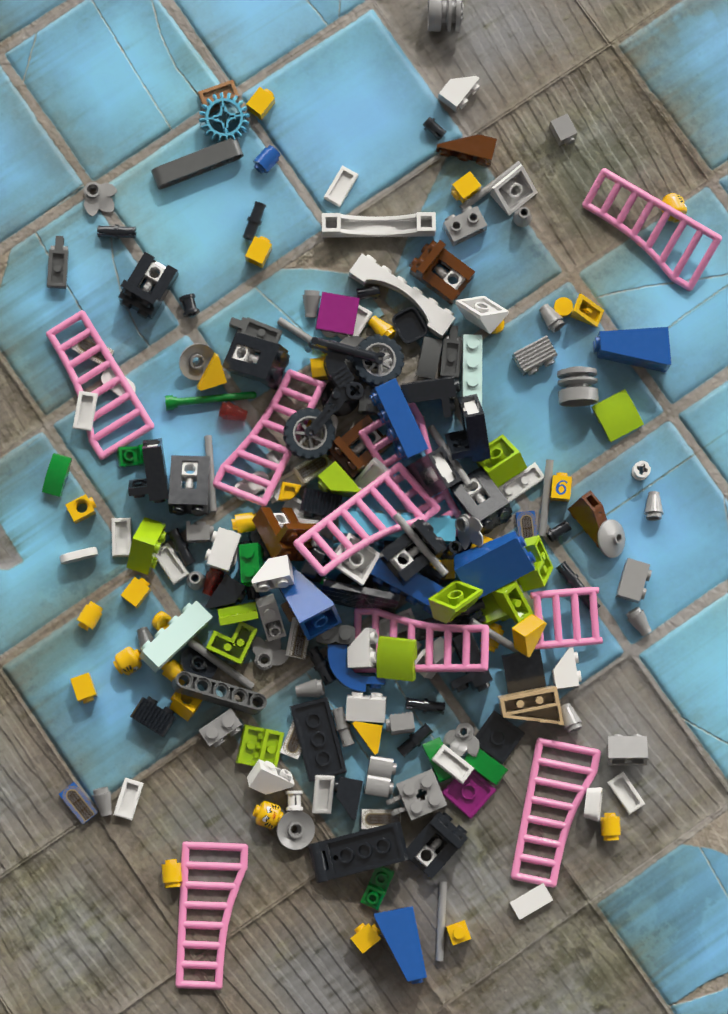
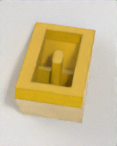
M579 294L570 317L598 327L604 310L583 294Z
M215 352L197 384V388L201 391L227 383L220 358Z
M531 614L512 627L514 648L530 658L547 623Z
M353 722L352 726L374 756L377 755L382 725Z

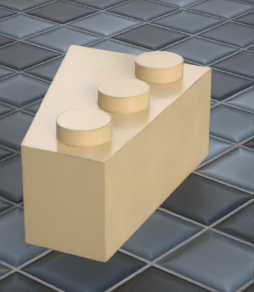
M555 685L497 696L500 713L503 718L564 725L558 691Z

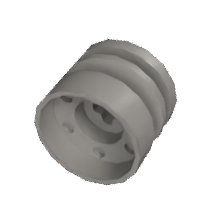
M428 0V31L440 32L442 23H446L447 31L450 32L451 23H454L455 32H460L463 22L462 0Z
M575 366L557 371V377L561 379L558 380V385L566 387L558 391L559 405L579 407L598 403V389L589 387L598 382V379L594 377L597 375V369Z

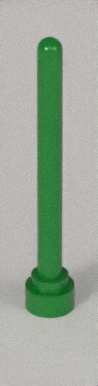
M250 391L186 398L166 395V411L174 410V408L182 405L255 399L257 393Z

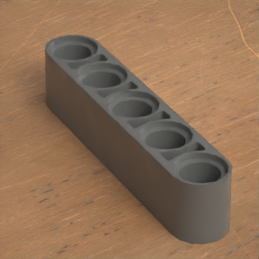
M230 138L155 167L151 170L158 189H164L239 160L244 154L237 138L235 140Z
M182 671L172 681V689L179 694L251 715L259 714L267 705L266 697L261 693L190 672ZM178 679H183L186 682V686H182ZM197 684L202 685L204 687V691H200L197 688ZM216 690H220L223 697L218 696ZM234 695L239 696L241 698V702H237L234 698ZM252 701H257L259 703V708L255 707Z

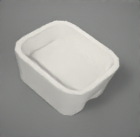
M602 787L587 788L584 818L599 822L603 795Z

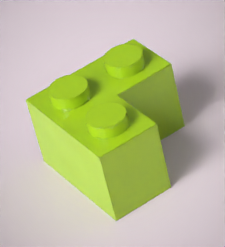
M147 517L143 518L132 538L126 568L146 575L149 574L152 568L155 569L158 562L156 554L159 553L161 543H164L167 537L165 523Z
M539 535L524 539L527 544L525 546L527 552L531 551L536 562H534L535 570L516 579L517 583L521 585L523 592L545 587L554 568Z
M239 622L232 638L214 630L206 649L242 666L258 633V629L244 622Z

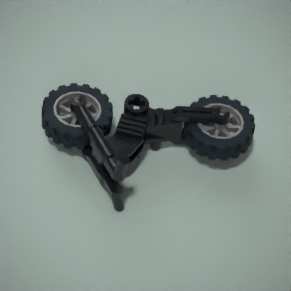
M376 334L366 337L356 347L317 337L311 339L305 347V351L310 353L315 349L327 354L323 365L327 379L334 389L322 411L316 408L300 409L287 420L283 429V440L285 441L286 448L291 451L292 455L302 460L318 459L325 455L335 440V427H333L330 417L340 409L343 403H355L363 395V386L358 382H354L355 377L347 367L345 359L350 360V362L353 361L352 366L356 376H359L360 380L363 383H368L369 386H379L397 378L401 374L404 366V354L401 351L400 345H397L394 339H390L386 335ZM380 347V350L376 353L372 348ZM383 349L387 350L390 355L385 356ZM391 358V366L385 363L384 360ZM381 365L389 369L384 374H382ZM378 369V374L372 373L371 370ZM352 390L356 391L353 396L349 394ZM312 420L308 427H306L303 421ZM299 423L304 429L303 432L295 431ZM320 431H323L322 439L315 436ZM295 435H301L302 440L299 443ZM312 438L320 442V444L314 448L312 444ZM305 440H308L309 448H306L301 444Z

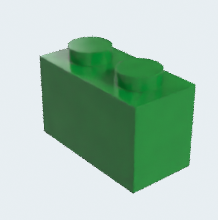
M259 543L240 544L241 583L246 587L253 586V577L264 565V551Z

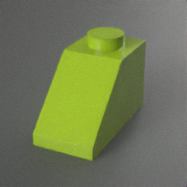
M512 581L491 592L498 606L517 624L533 614L517 582Z

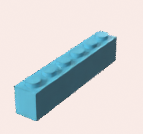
M354 508L347 510L369 536L379 532L363 512H358ZM371 510L386 528L397 524L386 511L375 513L374 510ZM401 513L405 521L416 518L412 513ZM442 515L439 518L432 517L427 521L433 527V532L436 536L441 537L446 544L455 541L456 519H451V516ZM339 516L338 529L345 537L350 532L358 539H361L344 518ZM402 530L380 540L395 541L405 532Z

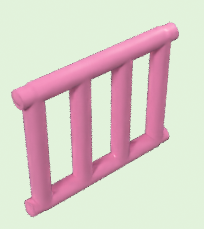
M599 587L530 592V597L533 599L534 615L541 620V599L552 598L555 640L544 641V634L542 633L534 649L602 644L603 639L599 634L597 607ZM589 595L592 637L581 638L578 596ZM570 596L573 639L563 640L560 597Z

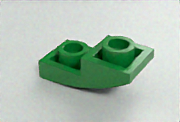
M143 444L131 447H118L119 467L144 465Z
M53 453L42 492L58 497L62 496L72 458Z
M440 737L422 744V748L431 763V768L439 783L452 777L431 760L443 745Z
M480 748L476 757L468 753L464 759L495 785H498L508 771L507 768Z
M386 867L376 868L360 902L378 910L395 871Z

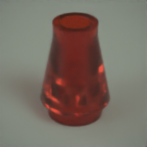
M227 401V403L222 402L218 416L225 420L245 422L248 411Z
M210 567L209 571L206 572L202 593L212 596L224 578L225 572Z

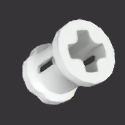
M639 461L632 468V476L636 480H644L650 474L651 467L646 461ZM640 467H643L644 473L642 475L637 470Z
M286 791V795H288L286 811L303 810V807H301V794H303V791Z

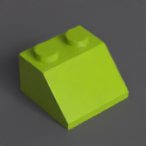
M503 434L489 443L491 458L482 462H476L479 467L482 466L497 487L505 484V482L527 469L520 451Z
M336 461L318 475V487L323 492L338 494L343 497H353L361 491Z
M459 580L453 581L428 599L433 618L447 624L475 604L483 594V590Z

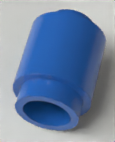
M271 145L267 148L265 147L253 160L254 168L261 174L263 172L267 174L279 161L280 153Z

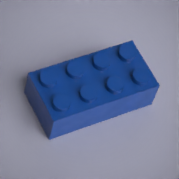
M396 378L372 389L369 398L373 406H377L379 413H377L379 420L382 424L385 423L388 429L386 434L390 441L393 440L396 446L394 451L398 459L401 458L404 461L429 449Z
M380 558L370 573L374 584L380 587L382 585L389 587V592L405 596V600L413 605H416V603L422 605V610L431 615L432 611L428 599L444 588L420 574L403 586Z

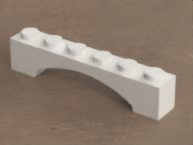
M417 212L410 215L386 217L322 213V237L435 236L436 212Z
M361 254L350 269L349 277L362 286L366 284L381 285L406 297L419 309L425 318L427 330L442 340L455 322L454 313L447 308L442 309L439 307L438 302L433 298L423 296V292L417 287L412 288L407 285V281L404 278L391 274L392 271L388 267L378 265L372 256Z

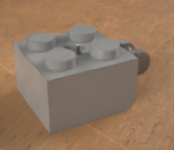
M432 769L397 783L396 787L400 795L386 801L387 805H391L402 799L404 807L394 809L391 815L394 816L407 811L410 821L447 806ZM418 790L426 792L425 800L417 799Z

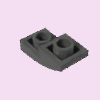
M427 336L423 337L416 370L417 376L435 379L443 340Z

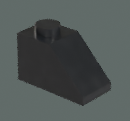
M226 574L205 608L210 611L236 605L238 601L241 603L247 594L245 592L246 587Z
M340 777L339 781L335 780L333 792H337L336 797L351 819L356 820L363 781Z

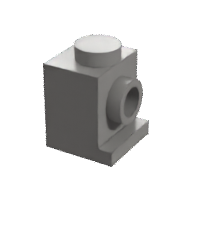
M187 521V542H211L214 526L206 525V522H194V525H191L190 521Z

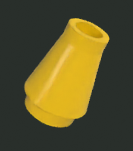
M373 316L368 322L376 334L389 336L388 338L390 339L396 334L393 326L377 316Z

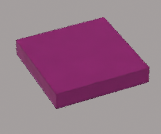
M322 292L316 330L353 336L360 298Z
M473 770L463 784L454 778L442 794L471 819L495 793L496 789Z

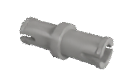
M343 707L331 710L337 726L335 729L339 732L343 747L355 744L349 728L351 725L346 721Z

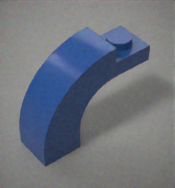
M328 645L330 669L334 677L343 686L352 691L366 693V686H370V689H381V686H385V678L361 676L356 674L351 668H348L347 645Z

